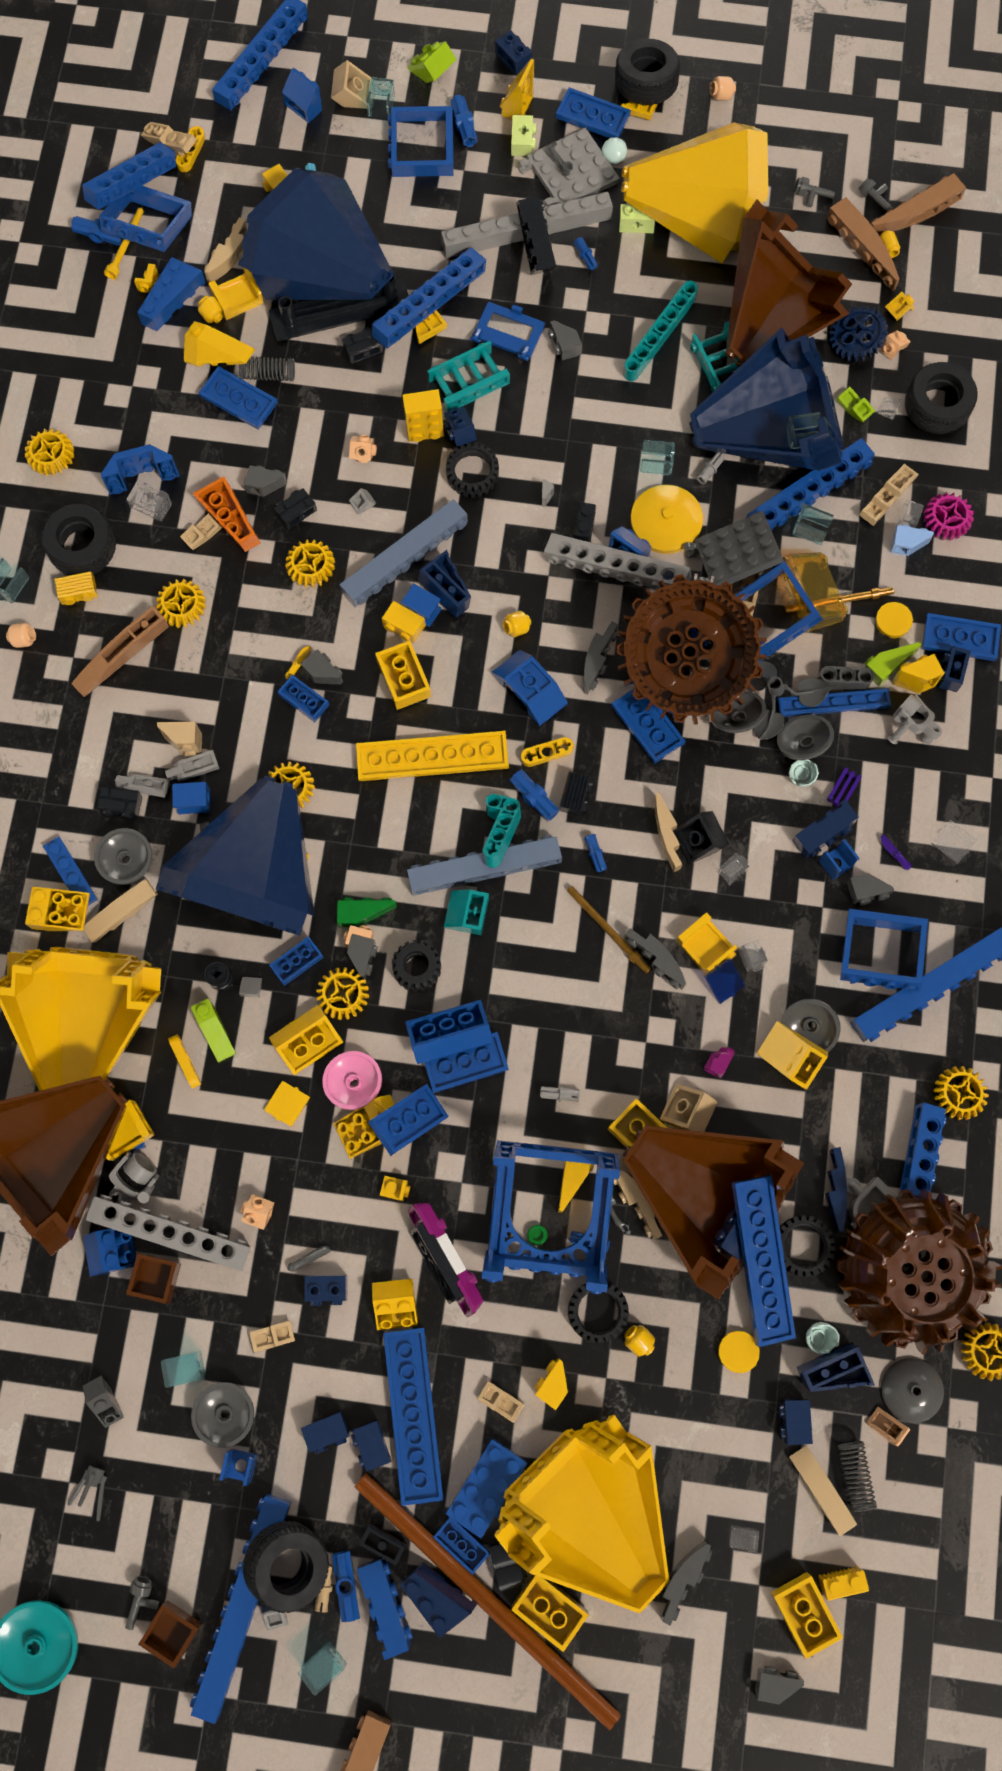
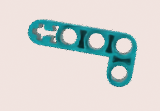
M491 794L485 799L487 815L492 819H496L483 847L485 864L490 868H495L502 863L520 822L521 808L519 801L515 798Z

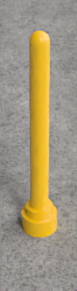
M142 208L137 209L130 224L138 226L144 213ZM123 238L113 262L106 266L104 274L109 279H117L120 273L119 264L130 243L129 240Z

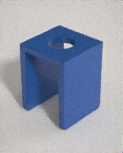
M416 584L412 585L401 601L402 606L425 618L427 627L431 626L441 611V607L438 606L440 598Z
M206 782L172 785L173 808H177L179 815L210 813V788Z
M843 839L836 849L830 853L825 851L818 861L831 879L834 880L851 869L859 860V857L849 843ZM834 858L840 860L841 867L837 865V863L834 861Z
M236 1449L228 1450L225 1453L219 1480L223 1481L226 1478L244 1481L243 1485L247 1486L252 1482L258 1454ZM239 1459L247 1462V1469L244 1472L237 1471L235 1467Z

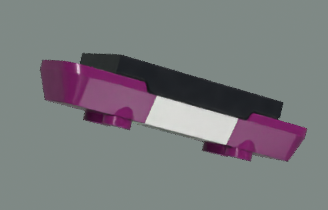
M420 1203L412 1205L408 1209V1214L415 1226L410 1232L413 1241L448 1304L456 1301L466 1317L472 1316L483 1303V1299L475 1286L477 1283L475 1275L472 1272H467L444 1231L447 1228L444 1220L437 1218L430 1204Z

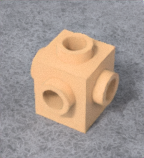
M368 435L353 436L351 438L349 459H355L360 463H367L371 461L373 456H376L377 445H374V438H369Z
M252 1194L248 1202L244 1201L240 1212L243 1213L241 1222L264 1230L271 1218L274 1202Z

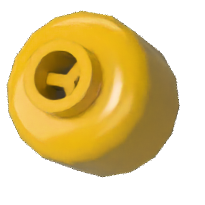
M214 296L203 297L198 303L199 314L207 323L220 322L223 318V310L218 300Z
M523 611L510 613L505 616L502 623L503 629L511 637L521 636L529 631L531 619Z
M633 1325L626 1331L624 1335L625 1345L636 1356H647L652 1353L655 1348V1337L643 1325Z

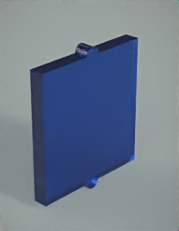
M730 958L719 966L716 965L712 971L704 976L719 1004L730 997H734L736 992L745 987Z

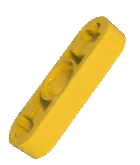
M194 126L188 132V134L196 136L197 140L192 146L195 149L176 157L177 168L181 172L191 170L204 144L205 133L200 126Z
M563 737L526 748L521 753V762L527 767H532L568 756L573 752V741L570 738ZM563 743L570 745L568 750L561 748ZM554 745H557V749H558V753H557V754H556V748H555ZM550 748L553 753L551 756H544L542 750ZM527 754H530V756H534L532 757V761H529V759H525L527 757Z
M176 1034L168 1038L192 1089L198 1087L202 1083L179 1035Z

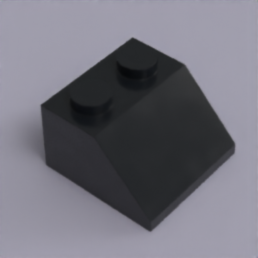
M713 811L700 812L673 830L689 864L715 854L729 845Z

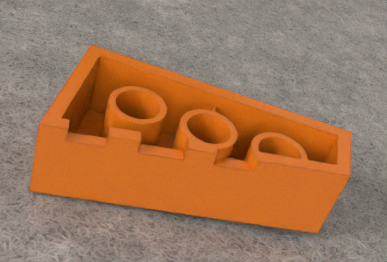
M224 476L192 493L203 508L245 552L261 544L233 489Z

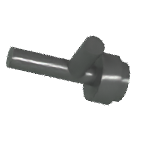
M802 177L796 181L794 192H797V195L805 196L806 192H809L806 207L813 206L815 194L831 199L834 198V191L810 185L809 178Z
M867 178L858 188L860 190L859 193L864 198L869 194L886 212L894 209L881 196L888 189L886 184L875 190L874 187L877 183L873 179Z
M137 1576L131 1582L129 1591L134 1595L125 1626L128 1630L134 1629L140 1606L156 1610L158 1608V1600L144 1598L150 1596L152 1590V1581L147 1577Z

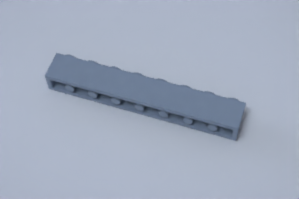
M452 499L340 584L342 594L354 607L364 604L368 597L380 592L382 587L387 583L393 582L397 575L401 572H406L413 563L421 561L429 551H434L442 541H447L454 532L463 529L468 523L467 513Z
M548 835L538 841L526 840L520 845L509 844L502 863L495 868H490L485 864L483 853L471 852L466 857L459 858V856H453L448 858V861L440 862V860H435L425 866L421 864L413 865L410 867L411 869H407L412 894L415 896L562 862V856L557 836L552 837Z

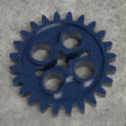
M860 305L859 310H856L853 306L852 312L846 309L849 314L836 321L835 325H831L832 331L829 333L832 349L836 351V355L841 354L842 359L847 356L848 361L855 358V362H857L859 357L865 361V356L867 355L869 358H872L871 353L878 354L877 348H883L882 342L887 341L888 326L885 317H882L881 312L876 314V308L870 311L869 306L865 310H863L862 305Z

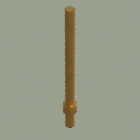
M893 587L873 588L866 592L814 600L812 603L817 608L869 598L874 600L879 599L880 596L892 595L894 590ZM805 602L784 606L785 613L809 609Z
M573 886L569 887L567 892L629 956L628 959L633 964L636 963L647 974L651 968L641 959L642 956L621 938Z

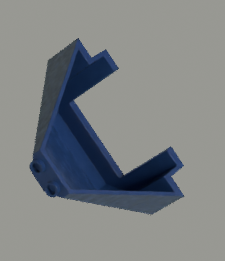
M295 168L247 216L246 223H248L247 234H244L241 248L244 250L238 265L252 272L265 300H279L283 296H288L292 300H371L394 276L347 181L334 174Z
M781 327L690 414L691 421L689 425L692 432H694L692 440L695 448L698 447L702 450L816 471L842 463L841 457L843 456L842 448L844 444L828 376L825 375L824 365L820 353L817 352L814 336L808 338L807 335L790 340Z
M269 776L259 779L162 866L156 889L300 936L306 916L311 915L315 917L298 791L293 789V784L284 781L282 784L275 782L276 779Z

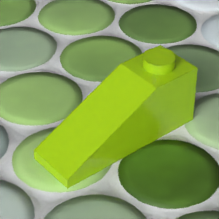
M917 642L880 652L876 657L872 655L865 662V668L873 671V682L879 687L901 665L907 662L919 650L922 644Z
M207 998L191 1006L193 1014L218 1063L235 1055L236 1052L213 1002Z

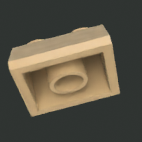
M346 60L334 69L331 99L343 107L368 109L370 107L373 78Z
M157 722V727L164 738L182 756L189 758L202 753V733L196 722Z
M675 1084L660 1120L681 1130L704 1132L718 1101L705 1092Z

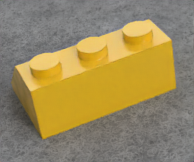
M316 1005L269 1037L271 1043L293 1075H296L343 1043L319 1005Z

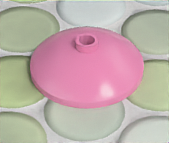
M359 1051L339 1054L330 1061L323 1074V1089L326 1096L334 1105L346 1110H356L365 1107L377 1097L382 1086V1073L377 1062L371 1056ZM357 1081V1086L352 1087V1082Z

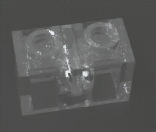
M136 482L126 499L130 508L160 522L163 521L172 505L166 492L162 490L157 491L149 484H142L140 482Z

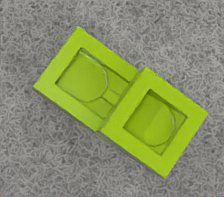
M851 387L847 388L835 399L845 411L861 423L875 412L870 403L865 398L861 400Z

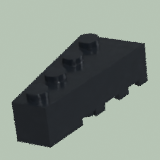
M539 196L518 200L516 206L530 273L535 275L552 271L557 266L547 230V220L543 214V201L540 200Z

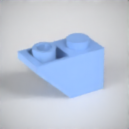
M897 525L893 533L890 553L909 556L927 545L934 532L928 531L925 528L917 529L908 525Z

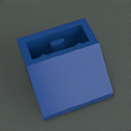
M293 67L282 91L284 105L309 123L322 111L319 86L315 81L308 79L303 72H299Z
M107 1229L83 1236L90 1276L134 1267L136 1253L132 1235L114 1229Z

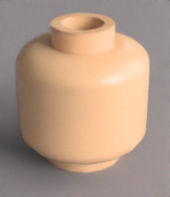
M729 76L715 77L709 87L710 95L716 101L730 100L736 91V85Z
M17 623L10 625L6 638L15 648L29 647L36 639V632L28 623Z

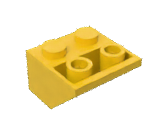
M934 654L930 656L923 655L916 662H907L901 665L892 683L895 686L919 694L935 687L944 675V671Z
M413 1279L372 1283V1300L377 1330L418 1326Z
M559 1358L556 1361L552 1359L546 1368L548 1373L545 1378L540 1377L534 1385V1389H536L535 1395L555 1410L568 1393L563 1362Z

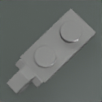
M210 750L177 761L173 765L174 768L166 770L165 774L170 781L175 779L184 781L218 770L219 766L214 751Z
M132 774V776L128 777L117 775L115 785L117 789L165 797L170 786V780Z

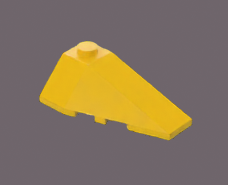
M195 321L185 334L184 362L197 367H201L204 364L217 366L218 363H226L227 365L246 364L255 351L253 347L206 324Z

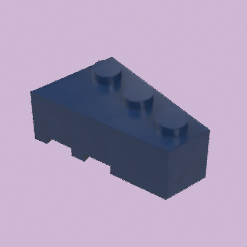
M447 550L420 569L418 582L431 594L440 598V603L455 618L469 608L471 595L462 578L459 577L456 566L452 563Z
M846 799L840 802L839 807L833 811L829 810L825 813L824 817L814 821L795 835L792 841L805 858L809 856L815 857L822 852V847L825 845L830 847L837 841V837L840 835L844 837L852 831L851 828L859 816Z
M852 1342L831 1351L829 1354H824L796 1367L804 1386L810 1392L845 1387L856 1388V1386L866 1385L875 1386L859 1347Z
M423 1562L406 1576L400 1583V1586L440 1639L468 1617L478 1603L474 1600H469L461 1594L460 1589L457 1587L453 1588L444 1581V1577Z

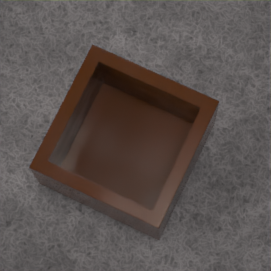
M137 1253L126 1295L171 1304L181 1263Z
M167 1600L160 1607L138 1645L172 1668H175L203 1623Z

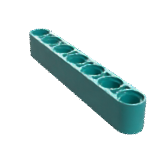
M686 281L628 357L623 373L626 380L635 381L639 378L694 304L698 292L696 282Z

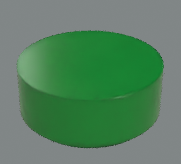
M534 1225L528 1230L527 1238L533 1245H542L547 1239V1231L541 1225Z

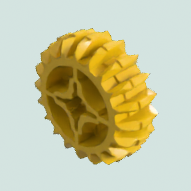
M51 428L49 432L44 429L43 433L37 431L36 437L31 435L32 441H27L28 446L25 447V457L33 471H37L40 475L44 473L48 477L50 473L56 476V472L62 474V469L68 470L67 464H72L71 459L74 458V447L65 433L62 434L59 430L55 432Z
M306 539L305 544L299 541V546L293 545V551L288 552L289 557H286L287 563L285 565L288 570L287 573L293 582L297 581L299 586L304 583L306 588L309 584L314 588L316 583L321 586L322 580L327 582V576L332 577V571L335 569V559L333 558L332 551H329V547L327 545L323 546L321 541L318 544L316 540L309 543V540ZM303 556V559L297 564L298 560ZM322 563H324L323 567L319 571H317V569L320 566H322Z
M177 579L175 584L169 582V587L163 586L164 592L158 593L159 598H156L157 610L170 626L176 624V627L180 628L181 624H183L187 628V623L194 626L193 621H200L198 615L204 616L203 610L206 609V598L203 591L200 590L197 584L194 585L191 580L188 583L185 579L181 583ZM182 593L191 594L192 597H190V595L185 596V595H183ZM171 610H172L173 612L177 611V612H180V614H174V613H171L170 611H171Z
M288 762V765L285 767L284 763H281L280 769L274 766L275 772H268L270 777L276 779V783L280 779L281 782L293 784V789L295 790L304 782L303 791L298 795L299 805L301 808H304L303 802L310 803L308 797L314 796L312 790H315V786L312 784L314 779L310 777V771L305 772L306 768L304 766L299 768V764L296 763L292 767V763ZM286 775H296L293 778L286 777Z
M344 967L343 973H341L339 968H336L337 974H333L330 970L329 975L331 977L328 978L324 975L323 979L326 982L318 983L323 989L316 990L318 994H322L317 997V1001H323L319 1006L320 1008H325V1014L331 1011V1018L338 1014V1019L342 1020L343 1014H345L348 1020L350 1019L349 1013L356 1017V1009L360 1012L363 1011L360 1004L367 1005L363 998H369V994L363 992L368 991L369 987L363 986L366 980H360V974L355 975L354 969L348 974L347 967ZM339 980H351L354 984L342 985ZM334 983L335 992L330 998H327L328 990ZM338 986H340L341 990H344L348 1001L340 996ZM358 989V997L352 1004L350 996L355 992L354 990ZM343 1002L347 1008H336L331 1004Z
M956 1066L952 1067V1070H945V1075H939L941 1081L937 1080L935 1082L939 1088H935L933 1091L939 1093V1095L934 1097V1099H940L941 1101L937 1107L944 1106V1109H946L945 1114L950 1111V1118H954L956 1115L958 1120H961L963 1116L968 1120L971 1116L976 1117L978 1115L977 1111H983L981 1105H987L983 1098L989 1097V1094L983 1091L988 1089V1087H982L981 1084L985 1079L978 1080V1072L972 1075V1068L966 1071L964 1066H961L959 1070ZM952 1078H963L958 1086L948 1084ZM970 1084L973 1086L975 1093L971 1092ZM960 1089L962 1090V1094H964V1096L962 1097L960 1096V1092H958V1090ZM947 1093L951 1094L953 1098L952 1103L950 1102ZM964 1100L973 1102L968 1109L959 1108Z
M985 1323L984 1327L980 1324L977 1329H974L975 1335L964 1334L968 1341H961L962 1345H966V1349H960L961 1353H966V1356L962 1357V1361H969L966 1368H973L972 1374L977 1375L979 1373L980 1379H984L987 1376V1379L990 1381L994 1377L999 1380L1002 1374V1360L995 1368L989 1369V1365H992L995 1358L1002 1359V1352L998 1349V1341L996 1340L997 1338L1002 1344V1328L999 1329L997 1324H993L992 1327L990 1323ZM989 1334V1338H986L984 1344H976L981 1336ZM981 1348H990L989 1350H992V1352L996 1353L997 1355H988L989 1353H986V1351L982 1350ZM974 1350L980 1354L981 1365L976 1360Z

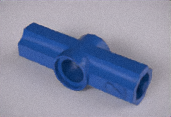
M460 94L455 95L451 99L457 131L460 132L463 145L472 147L477 143L472 112L468 110L465 97Z
M79 216L72 219V232L89 236L96 243L105 241L120 246L123 241L121 237L101 231L100 219L98 218L94 221Z
M523 770L513 775L510 782L522 794L525 802L531 808H535L547 822L559 813L560 810L547 797L545 790L538 783L535 784Z
M350 1551L337 1552L332 1554L341 1621L351 1622L360 1619ZM348 1581L351 1584V1590L343 1591L341 1589V1582Z

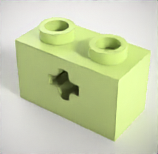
M513 115L511 156H527L532 153V149H535L536 138H532V134H536V123H533V116Z
M621 204L619 232L654 233V219L630 204Z

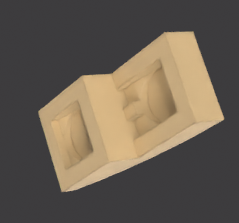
M208 513L196 526L192 524L180 537L194 550L213 537L222 527Z
M290 1321L249 1332L253 1353L295 1341Z
M489 1381L477 1399L513 1423L516 1422L525 1404Z

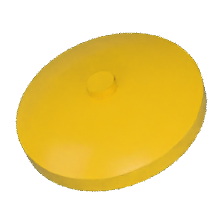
M659 485L644 491L637 498L632 507L630 523L635 535L649 542L650 546H652L651 551L661 554H673L683 551V544L688 542L694 543L695 539L699 537L703 525V512L697 499L687 490L674 485Z

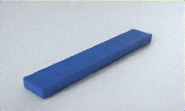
M889 688L828 693L823 702L815 707L802 705L799 701V696L780 697L777 699L779 713L784 717L891 707Z

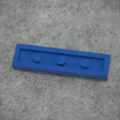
M60 836L43 845L69 891L90 893L88 906L96 902L98 898Z

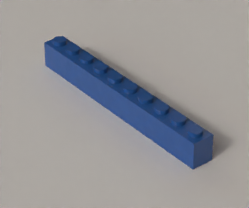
M1002 927L923 976L920 991L910 990V992L902 989L850 1022L863 1042L868 1039L870 1042L881 1036L879 1032L882 1030L890 1031L897 1026L895 1022L898 1020L906 1021L913 1016L911 1012L914 1010L922 1011L929 1006L927 1002L933 999L936 1002L945 996L943 992L949 989L952 992L961 986L959 982L965 979L968 982L976 977V971L981 969L984 972L993 966L991 962L996 959L1000 962L1002 960Z
M267 1494L264 1499H260L257 1511L260 1513L257 1520L254 1519L249 1532L252 1533L250 1541H246L242 1551L243 1554H247L248 1546L255 1539V1536L259 1535L260 1531H263L264 1528L273 1523L277 1524L279 1521L286 1520L291 1505L290 1501ZM243 1562L238 1563L235 1575L238 1576L236 1583L231 1584L227 1597H230L228 1606L224 1605L220 1619H223L221 1627H217L212 1639L216 1641L213 1650L209 1649L205 1663H208L206 1671H202L197 1683V1685H200L198 1694L194 1693L190 1703V1707L193 1708L191 1716L213 1724L219 1719L258 1600L252 1595L245 1583Z

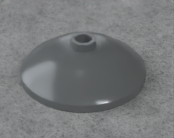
M744 691L740 695L744 703L739 705L732 701L733 711L727 715L719 711L713 712L714 721L712 723L716 728L729 733L749 731L764 720L767 712L765 701L755 693Z
M802 715L788 721L783 726L782 730L778 733L777 744L781 753L786 757L794 760H809L828 750L834 740V730L831 723L821 716Z
M128 828L113 830L102 837L97 844L94 853L95 866L100 875L111 883L125 885L136 882L147 873L151 866V845L144 835L136 830ZM129 857L128 862H123L124 858Z
M803 999L793 1003L785 1011L781 1020L782 1024L828 1052L833 1049L839 1040L841 1025L838 1015L828 1004L820 1000ZM813 1021L815 1026L811 1027L808 1023Z
M907 1358L895 1362L888 1368L882 1379L881 1393L886 1407L895 1417L910 1423H921L929 1420L939 1411L943 1403L944 1387L939 1374L931 1365L919 1359ZM915 1387L919 1389L918 1395H914L913 1389Z
M221 1382L210 1385L198 1395L193 1404L191 1413L193 1429L204 1443L212 1447L227 1448L239 1443L247 1436L254 1422V1406L250 1396L243 1388L233 1383ZM223 1410H227L229 1412V1416L227 1418H224L222 1416Z

